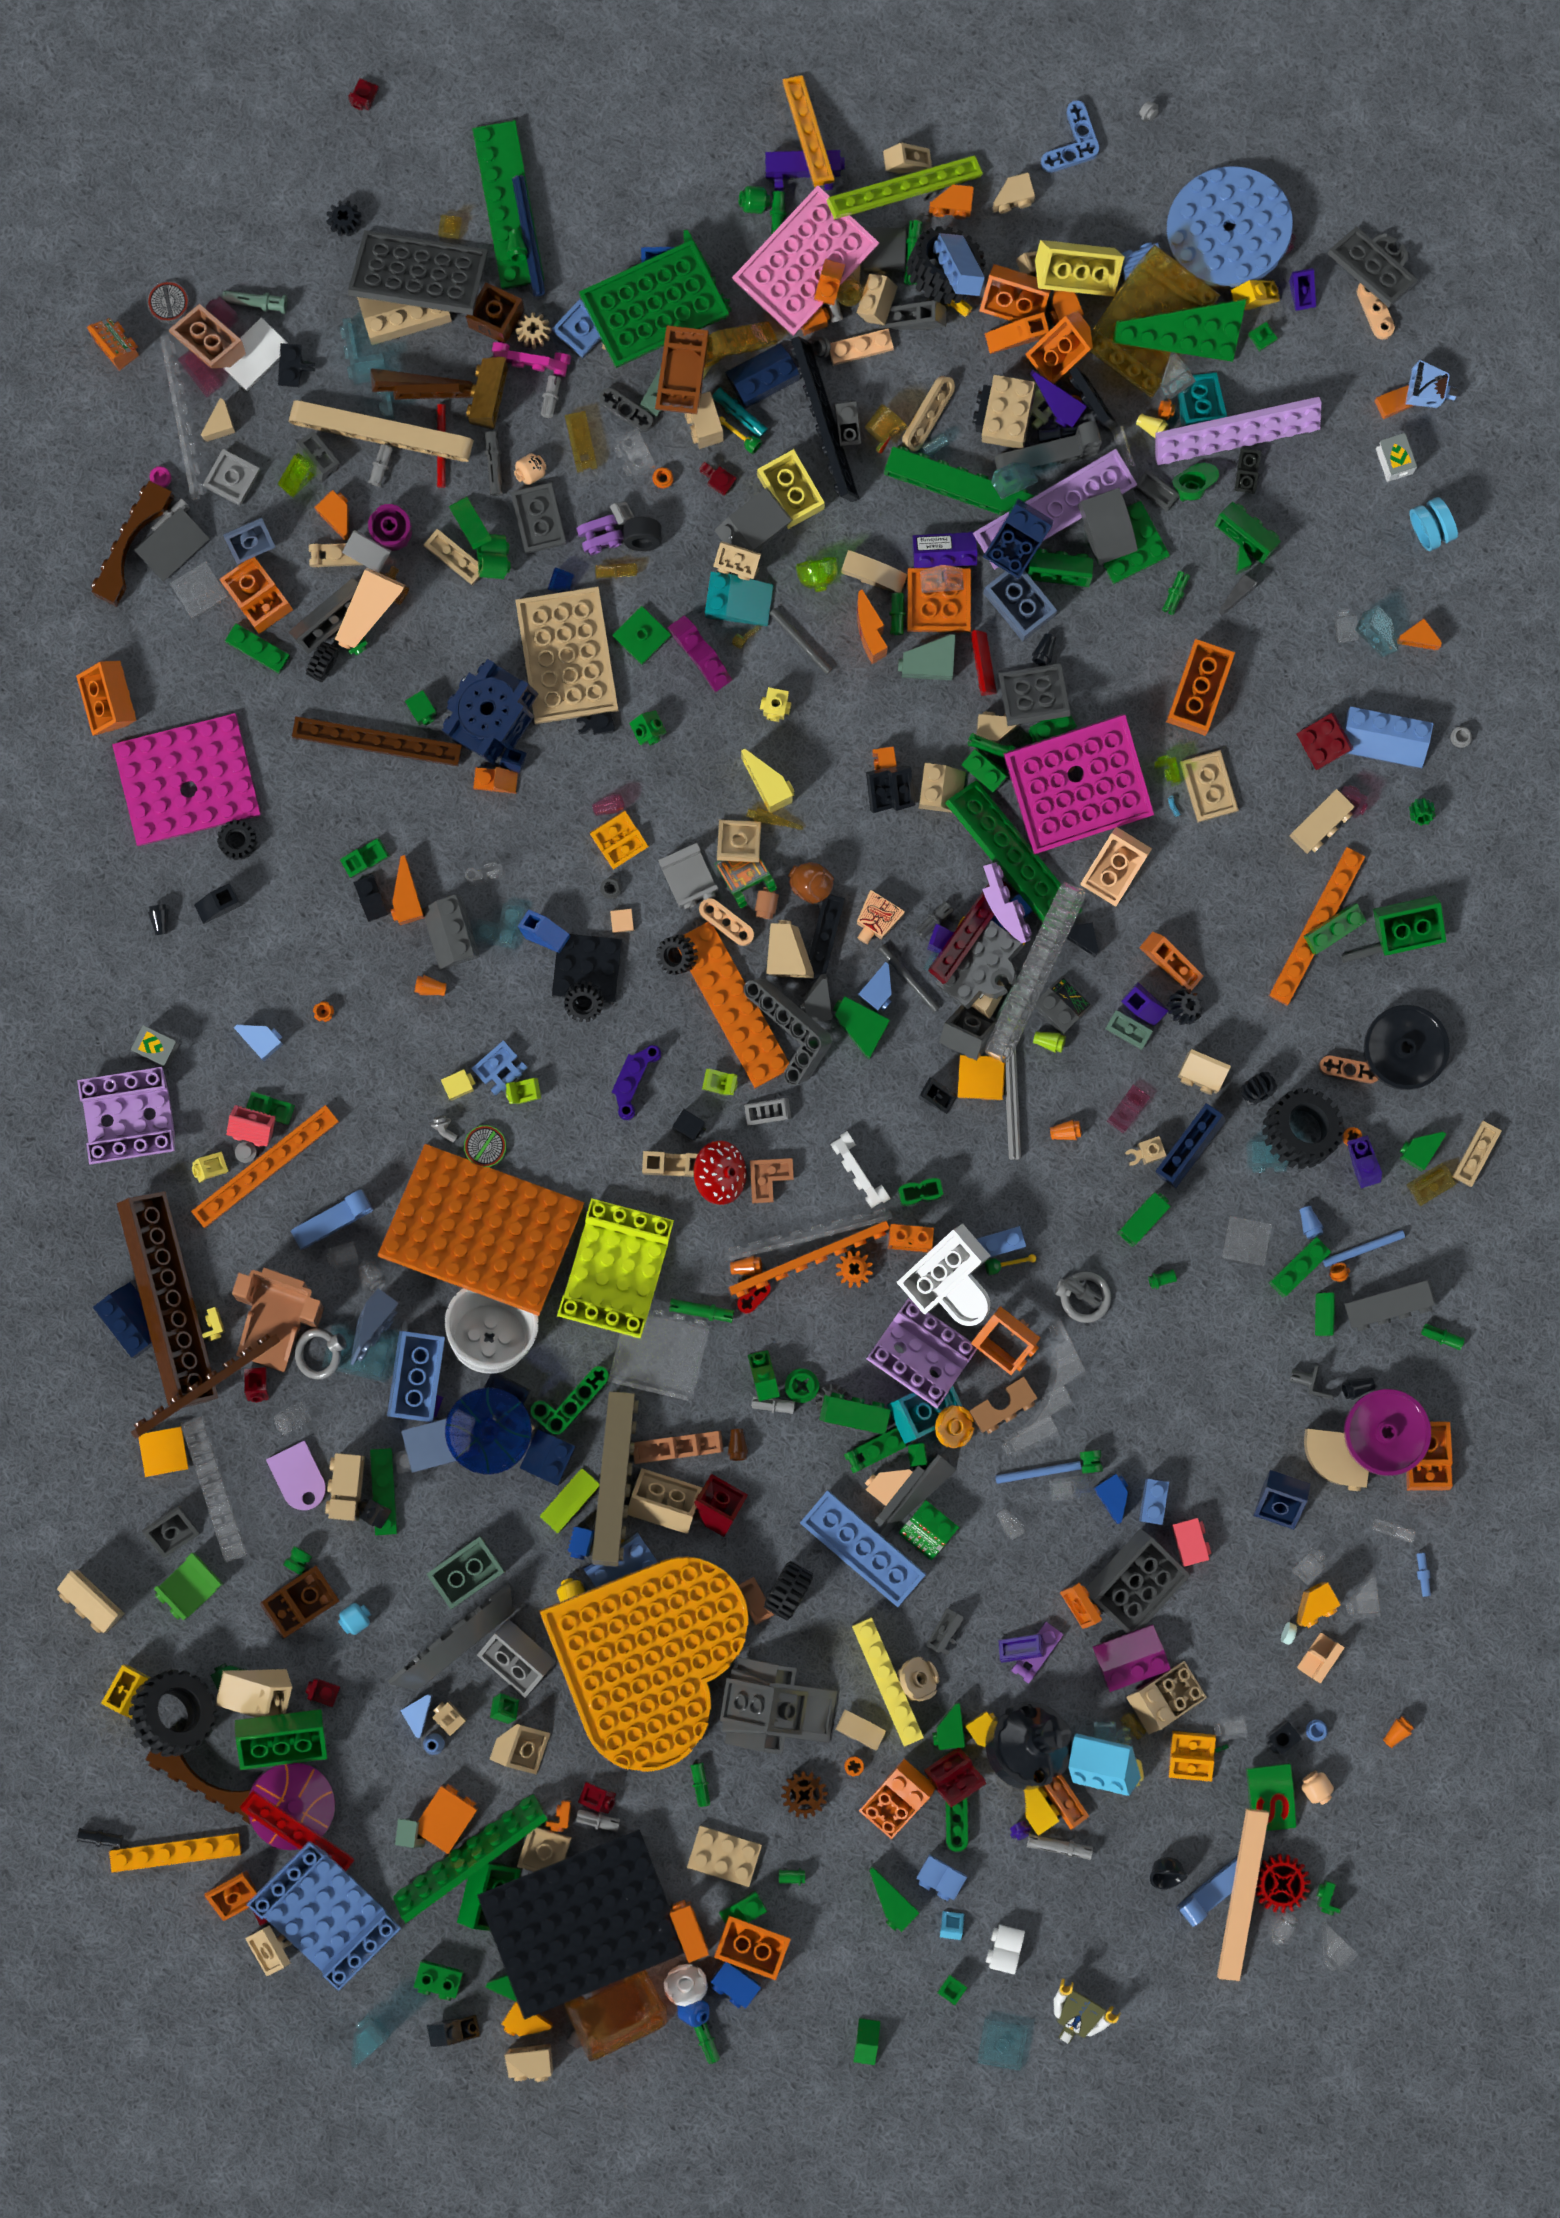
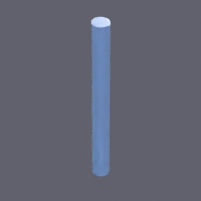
M1400 1230L1330 1256L1323 1260V1264L1325 1267L1398 1241L1405 1238L1404 1232Z
M1080 1461L995 1475L996 1483L999 1484L1080 1470L1081 1464Z

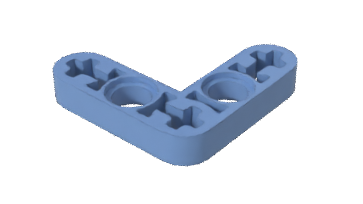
M1081 101L1071 102L1066 112L1076 143L1045 153L1041 159V168L1045 172H1056L1093 160L1098 155L1099 145L1086 107ZM1073 107H1076L1077 110L1081 109L1079 112L1080 121L1078 122L1076 114L1071 113ZM1079 126H1086L1089 132L1082 136L1078 134L1077 128ZM1087 145H1089L1090 148H1095L1093 149L1092 154H1090L1089 151L1082 152V157H1079V151L1077 148H1080V152L1086 150ZM1067 151H1072L1076 158L1068 161L1064 158V154ZM1058 154H1060V159L1063 164H1060V160L1055 161L1052 167H1050L1049 164H1045L1047 162V158H1050L1051 161L1057 160Z

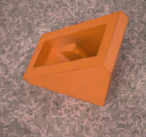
M1423 619L1401 634L1396 644L1438 651L1442 642L1426 620Z

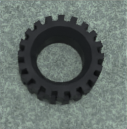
M937 226L935 231L933 228H929L926 233H921L907 261L906 266L908 268L906 271L907 275H911L910 282L912 284L917 283L915 289L919 292L921 290L925 291L924 296L927 298L930 295L935 297L934 301L940 302L943 299L945 304H950L954 300L956 304L960 303L962 299L964 301L967 300L970 295L955 294L944 272L935 267L930 261L938 259L936 254H934L933 247L935 241L938 240L939 233L962 235L963 231L953 232L952 227H947L946 230H943L942 226ZM968 235L964 238L983 273L986 259H983L984 252L978 251L980 245L977 242L973 244L971 242L973 238Z
M1298 1088L1294 1092L1293 1090L1289 1091L1266 1113L1267 1117L1263 1120V1125H1266V1127L1262 1130L1263 1135H1268L1264 1142L1266 1146L1271 1145L1273 1147L1270 1153L1273 1156L1276 1153L1280 1155L1278 1161L1281 1163L1285 1160L1289 1161L1287 1166L1292 1168L1297 1164L1298 1169H1304L1307 1166L1312 1168L1320 1164L1338 1148L1343 1139L1340 1136L1344 1133V1127H1339L1344 1122L1343 1117H1337L1336 1115L1340 1111L1337 1106L1332 1108L1330 1104L1333 1101L1330 1098L1324 1100L1322 1098L1324 1093L1319 1091L1314 1095V1089L1308 1088L1303 1092V1088ZM1292 1111H1305L1317 1121L1321 1129L1319 1142L1306 1143L1294 1135L1289 1124V1117Z

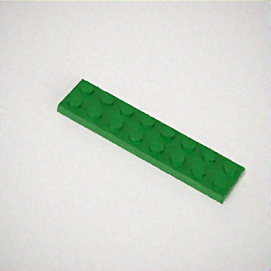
M977 780L945 802L993 863L996 862L997 866L1001 867L1003 875L1051 934L1083 911L1040 857L1033 853L1031 846Z
M532 1794L530 1797L524 1798L519 1805L512 1810L506 1811L501 1818L487 1825L478 1835L469 1838L467 1843L453 1850L441 1862L435 1863L426 1873L417 1876L408 1886L398 1890L393 1899L405 1923L409 1922L547 1821L548 1818L537 1797Z

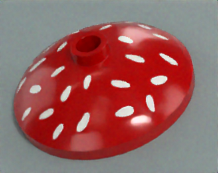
M727 1141L708 1143L700 1150L694 1164V1180L699 1193L705 1200L716 1205L729 1204L740 1196L747 1177L746 1164L741 1152Z

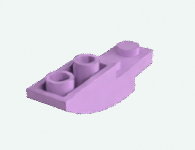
M996 862L983 866L990 887L982 890L994 915L1003 927L1021 943L1030 941L1031 929L1028 924H1025L1023 918L1025 915L1024 908L1021 903H1018V900L1009 902L1010 893L1007 886L1003 884L1001 867L997 866Z

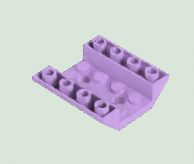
M163 1067L77 1080L80 1101L84 1106L89 1141L86 1145L90 1165L175 1151V1131L169 1090ZM149 1108H153L156 1112V1116L152 1120H147L144 1117L145 1111ZM106 1115H111L114 1119L113 1124L109 1127H105L102 1124V1119Z
M908 1298L866 1359L935 1408H938L962 1370L977 1351V1348L971 1344V1341L928 1312L924 1315L917 1305ZM894 1346L902 1347L904 1353L897 1352ZM929 1371H936L939 1377L935 1378L931 1376Z

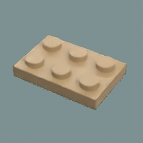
M700 1825L687 1868L749 1887L762 1844Z

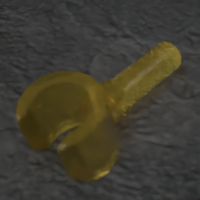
M755 626L744 636L737 633L732 640V644L737 648H742L747 640L759 631V627Z

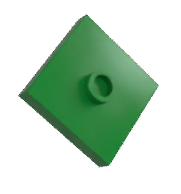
M642 606L612 635L641 665L672 636Z

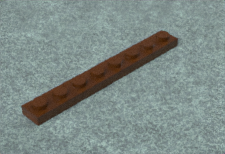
M295 716L292 732L293 739L459 767L462 745L297 716Z
M268 1334L257 1341L259 1344L257 1347L252 1349L249 1346L240 1352L242 1357L236 1361L231 1358L222 1365L224 1367L223 1370L218 1373L214 1370L205 1376L206 1381L202 1384L196 1382L188 1387L189 1393L183 1397L181 1394H178L169 1400L171 1405L165 1409L163 1406H160L154 1410L152 1418L147 1421L143 1418L135 1423V1429L131 1431L133 1437L136 1439L279 1343L280 1340L275 1334L271 1337Z

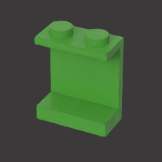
M191 1553L186 1558V1561L162 1584L156 1586L154 1590L157 1592L155 1596L163 1604L167 1603L172 1608L170 1612L176 1619L186 1620L224 1583L196 1553Z

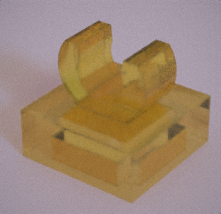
M441 215L438 237L459 240L462 217Z

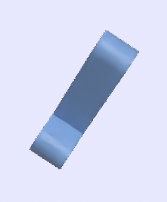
M360 1189L345 1197L344 1201L295 1227L290 1232L300 1250H303L369 1214L374 1209L364 1191Z
M1238 1857L1178 1904L1177 1908L1192 1927L1203 1921L1208 1915L1207 1912L1232 1893Z

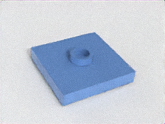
M581 299L552 328V332L582 358L601 340Z

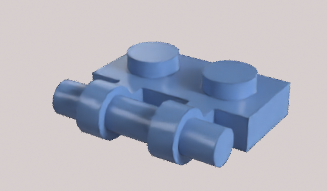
M502 1041L471 1069L485 1085L491 1080L496 1083L490 1089L496 1096L501 1091L504 1092L506 1090V1083L512 1082L516 1078L519 1079L522 1076L521 1073L527 1067L523 1062L516 1067L512 1064L518 1056ZM507 1067L511 1072L501 1080L498 1074Z

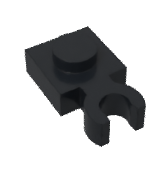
M612 711L592 714L590 720L584 717L576 719L577 723L583 722L586 724L584 729L578 730L579 734H586L592 729L594 735L615 732Z

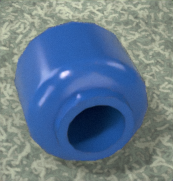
M702 1999L687 2006H677L680 2020L692 2027L701 2026L709 2018V2005Z

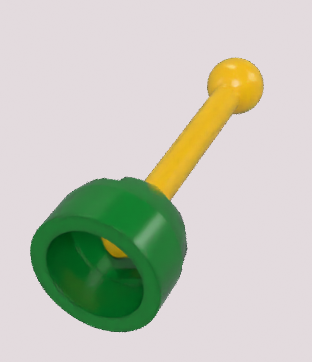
M719 417L721 425H724L744 440L745 449L753 455L762 445V440L755 436H744L728 424L724 417Z
M1030 1254L1026 1258L1001 1263L995 1258H989L985 1261L987 1275L991 1276L999 1273L1003 1266L1028 1261L1033 1263L1036 1261V1256Z

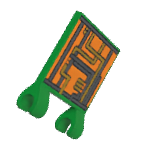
M760 857L759 862L720 860L715 863L740 908L747 905L742 892L761 881L765 882L769 892L777 890L774 879Z

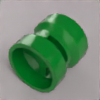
M1101 1450L1080 1452V1459L1083 1460L1082 1474L1103 1471V1465L1100 1463Z
M293 1546L291 1556L284 1561L283 1565L302 1575L305 1570V1564L310 1562L312 1556L304 1550Z

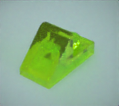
M298 452L292 457L278 485L292 498L295 497L314 477V474L311 472L314 466Z

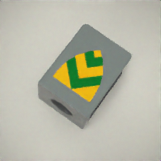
M143 1025L131 1051L165 1068H169L180 1045L175 1040Z

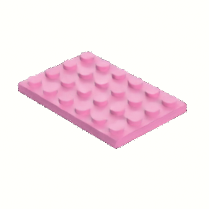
M819 186L805 198L732 277L744 291L793 336L824 304L814 300L825 259L845 264L840 282L841 286L879 245V242L850 215L834 220L826 202L830 196Z

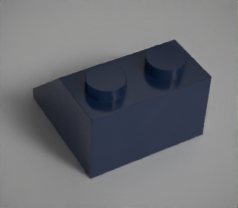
M537 1429L520 1469L559 1486L576 1446Z
M1270 1470L1263 1484L1253 1516L1294 1530L1308 1501L1311 1483Z

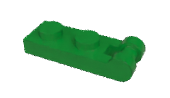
M895 1428L885 1435H881L844 1454L846 1460H849L852 1466L850 1469L854 1474L907 1446L898 1429ZM860 1453H862L865 1459L861 1463H859L856 1457Z

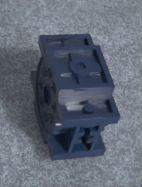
M487 659L485 663L483 662L479 666L477 676L469 672L460 681L456 694L449 698L447 709L452 715L445 719L442 731L454 741L462 744L494 765L505 747L510 751L514 749L532 721L534 715L529 709L539 693L525 681L518 679Z

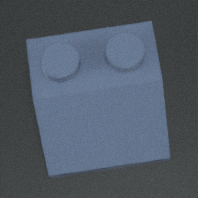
M262 517L223 534L237 564L275 548Z

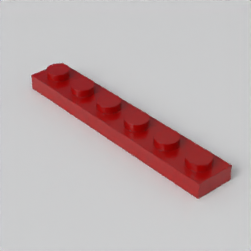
M254 1790L240 1806L241 1811L299 1850L310 1841L323 1849L345 1871L354 1862V1858Z

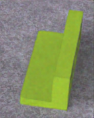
M580 1469L544 1510L540 1518L559 1534L599 1488L600 1483L584 1469Z

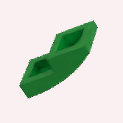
M377 838L361 849H356L341 858L340 861L349 877L352 878L390 856L381 840Z
M251 1092L246 1109L275 1116V1122L289 1126L295 1105Z

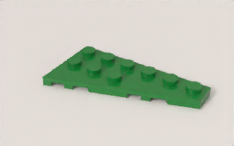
M1242 298L1236 301H1225L1208 306L1203 305L1174 310L1168 313H1157L1151 316L1118 320L1112 342L1233 362L1247 299Z

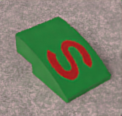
M1283 1763L1246 1768L1250 1809L1269 1812L1266 1831L1296 1828L1291 1764Z

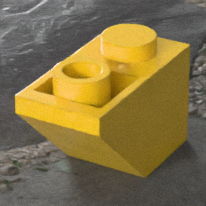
M1249 280L1231 290L1234 301L1242 298L1247 299L1244 310L1280 301L1279 290L1275 281Z

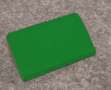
M1317 1293L1315 1298V1335L1333 1336L1335 1294Z

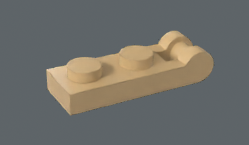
M347 543L309 545V552H311V559H309L310 567L363 564L342 553ZM320 552H326V559H320Z

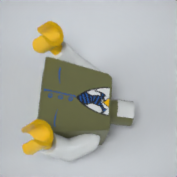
M1065 1979L1061 1980L1060 1988L1054 1997V2015L1057 2017V2022L1064 2026L1058 2037L1062 2041L1070 2044L1075 2033L1082 2038L1093 2036L1106 2029L1111 2023L1118 2021L1121 2013L1113 2015L1111 2013L1114 2009L1113 2006L1109 2007L1106 2013L1104 2007L1073 1989V1982L1070 1986H1065Z

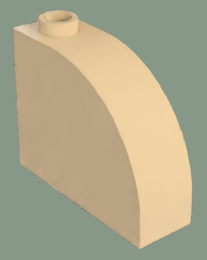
M1305 1429V1453L1310 1465L1321 1477L1332 1483L1348 1486V1490L1361 1492V1487L1367 1488L1369 1471L1358 1465L1350 1455L1346 1447L1344 1433Z

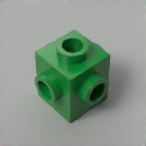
M656 710L642 713L629 723L640 745L647 743L650 746L660 742V737L667 733Z

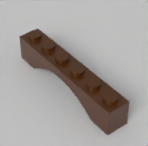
M148 481L147 485H143L141 488L138 503H134L131 507V516L128 522L123 523L118 541L115 540L111 546L110 551L112 553L109 559L104 560L99 578L96 577L91 585V592L95 597L116 607L127 589L124 566L131 543L146 525L163 516V513L168 510L174 498L172 491L151 481Z
M161 1752L158 1754L148 1753L145 1759L149 1762L148 1766L157 1771H160V1769L168 1773L167 1777L176 1782L181 1780L187 1783L186 1788L195 1793L198 1790L206 1794L205 1799L215 1804L217 1801L224 1805L223 1809L231 1814H235V1812L243 1816L242 1820L251 1824L248 1815L240 1809V1806L249 1796L251 1790L232 1791L208 1783L189 1766L183 1754L175 1757L173 1755L165 1757L161 1755Z

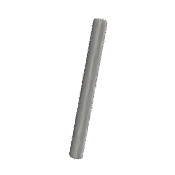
M1005 1034L1003 1036L1008 1152L1010 1160H1019L1021 1158L1016 1039L1015 1034Z

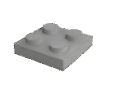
M222 449L203 483V487L241 506L257 478L260 468Z

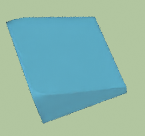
M943 1911L940 1937L961 1940L964 1914Z

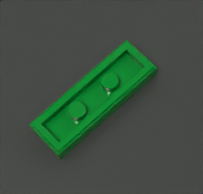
M468 497L449 506L473 550L492 540Z

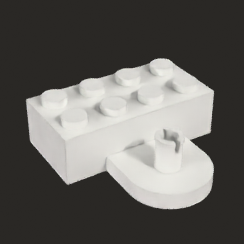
M961 1224L952 1230L897 1283L924 1315L940 1303L955 1321L962 1325L973 1326L983 1321L989 1314L990 1299L984 1288L971 1274L991 1255L964 1224Z

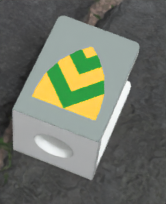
M1405 433L1380 441V446L1376 448L1387 482L1414 473L1417 465Z

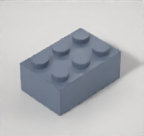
M1025 570L1019 579L1005 571L984 588L983 594L1022 641L1026 640L1056 616L1057 609Z

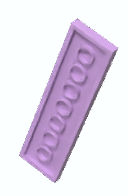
M1320 397L1155 433V459L1157 465L1170 464L1175 461L1188 460L1193 457L1210 455L1220 451L1320 430Z
M1114 449L1025 503L1054 520L1051 529L1044 538L1046 540L1082 519L1077 506L1081 501L1116 488H1120L1121 494H1124L1136 487L1137 483L1118 451ZM1009 512L973 533L984 553ZM990 562L994 570L998 568L997 565Z

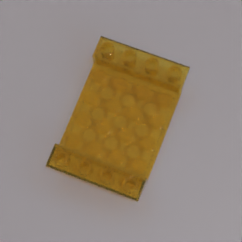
M1153 245L1135 265L1092 330L1093 349L1089 352L1147 396L1153 398L1164 381L1161 379L1177 353L1112 342L1116 322L1118 320L1151 316L1157 313H1168L1191 307L1213 305L1220 294L1156 245Z

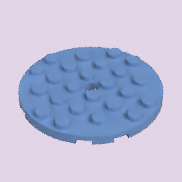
M1235 166L1216 168L1202 173L1191 180L1176 196L1167 220L1168 243L1176 262L1188 275L1191 274L1199 279L1200 282L1216 287L1217 285L1237 287L1249 280H1259L1270 273L1278 265L1284 253L1286 254L1291 242L1293 229L1291 208L1280 187L1269 177L1258 171ZM1226 222L1236 225L1232 231L1225 230L1224 226Z

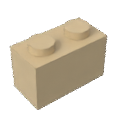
M869 274L857 313L868 323L885 325L898 286L887 276Z

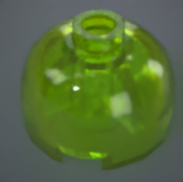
M823 557V560L815 561L811 559L798 563L795 566L798 579L802 585L807 588H814L815 592L827 590V586L836 580L838 574L836 557Z

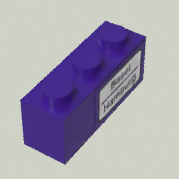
M974 532L912 535L914 568L977 565V543L973 535Z

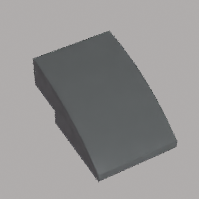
M1120 488L1086 499L1077 505L1085 524L1083 526L1098 565L1138 551L1132 524Z

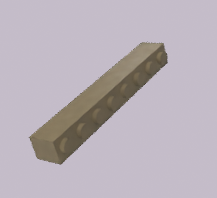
M609 1391L592 1555L593 1565L618 1567L619 1560L623 1561L624 1548L620 1547L621 1539L626 1537V1526L622 1525L623 1518L628 1517V1505H625V1497L630 1496V1484H627V1476L632 1475L633 1463H629V1455H634L635 1442H631V1434H636L637 1421H633V1414L638 1413L639 1401L635 1400V1394Z

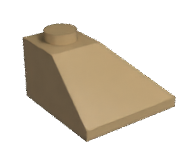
M516 1724L496 1739L490 1760L505 1767L537 1774L551 1733Z

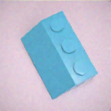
M1081 1734L1074 1735L1068 1765L1073 1783L1129 1796L1141 1779L1132 1746Z

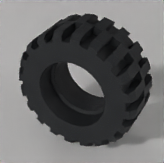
M178 1670L164 1671L148 1679L136 1690L137 1694L133 1695L130 1701L134 1706L129 1708V1715H132V1720L129 1722L130 1727H134L136 1730L133 1733L136 1739L140 1737L142 1740L140 1744L144 1748L151 1747L150 1752L154 1754L161 1752L162 1756L169 1757L173 1755L175 1757L202 1745L206 1738L211 1735L213 1731L211 1726L216 1723V1717H213V1714L217 1712L216 1705L212 1704V1700H214L213 1694L209 1695L207 1691L209 1687L206 1683L201 1684L199 1682L201 1679L198 1676L190 1677V1672L184 1670L181 1672ZM164 1694L177 1697L186 1708L188 1716L187 1725L184 1731L180 1733L171 1731L160 1720L158 1703Z

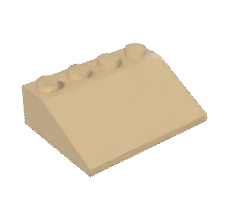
M357 297L372 345L452 322L449 311Z

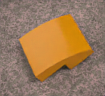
M625 810L589 832L613 870L649 847Z
M960 1055L958 1098L1003 1100L1005 1058L980 1056L976 1061L968 1058L966 1055Z
M181 1427L149 1432L138 1437L145 1477L188 1469Z
M1172 1731L1169 1778L1212 1782L1216 1736L1212 1734Z

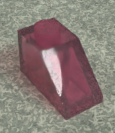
M191 350L178 359L182 368L206 398L223 386L213 370Z

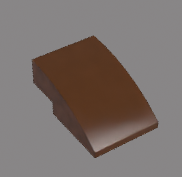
M314 1566L263 1600L260 1606L284 1640L333 1607L340 1600L318 1567Z

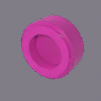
M155 467L150 473V481L165 488L171 482V474L165 467Z

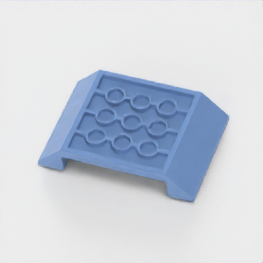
M310 1841L246 1904L261 1919L265 1918L316 1965L322 1971L323 1977L338 1991L401 1929L374 1897L323 1849Z

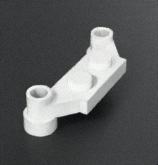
M848 1131L841 1134L839 1139L830 1144L837 1155L841 1153L844 1158L841 1162L847 1172L852 1171L856 1178L853 1181L858 1189L861 1190L863 1188L868 1196L865 1199L871 1208L891 1199L882 1184L875 1189L873 1188L849 1149L856 1146Z

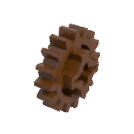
M802 1771L799 1777L796 1773H793V1780L790 1778L786 1779L789 1785L782 1786L786 1793L781 1794V1797L787 1799L783 1806L789 1805L788 1812L796 1811L797 1818L800 1813L803 1814L805 1819H807L808 1813H811L813 1817L816 1816V1809L818 1811L823 1810L820 1804L827 1803L823 1796L828 1795V1792L822 1791L826 1784H819L821 1777L818 1776L814 1779L813 1772L806 1776L805 1771ZM801 1780L811 1781L808 1783V1785H800L797 1783ZM811 1787L808 1793L810 1798L808 1800L803 1798L799 1801L801 1796L799 1791H806ZM816 1787L819 1790L818 1801L813 1797V1791ZM791 1788L796 1792V1798L793 1802L790 1799ZM802 1804H809L811 1806L809 1809H800L798 1807Z

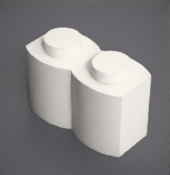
M1001 1924L998 1925V1929H993L991 1941H994L993 1950H988L986 1958L989 1968L1015 1974L1025 1934L1024 1930Z

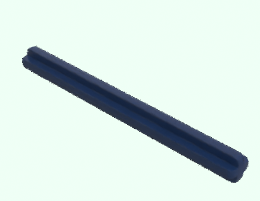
M517 175L512 178L523 241L528 252L526 257L533 295L540 297L545 294V287L525 178L523 175Z

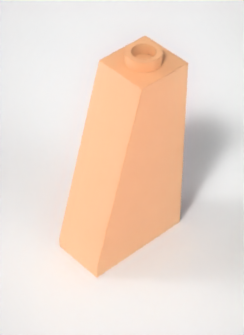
M366 568L335 640L339 641L338 644L347 649H350V647L355 648L403 591L405 585Z

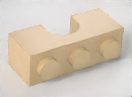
M643 1151L642 1173L643 1175L694 1177V1164L698 1154H668L665 1152Z

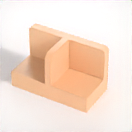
M1320 1633L1297 1668L1316 1682L1321 1683L1345 1647Z

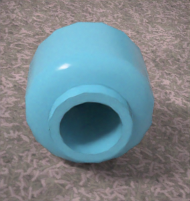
M352 1603L340 1612L338 1622L347 1634L356 1635L370 1625L368 1617L371 1613L364 1604L360 1607L357 1603Z

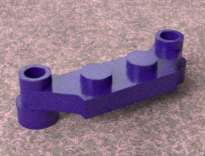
M650 1045L634 1055L628 1054L611 1093L616 1095L619 1106L618 1114L625 1121L631 1120L635 1116V1108L631 1101L648 1063H655L661 1058V1050L656 1045ZM655 1050L657 1053L655 1056H650L649 1051ZM629 1108L630 1113L623 1114V1109Z

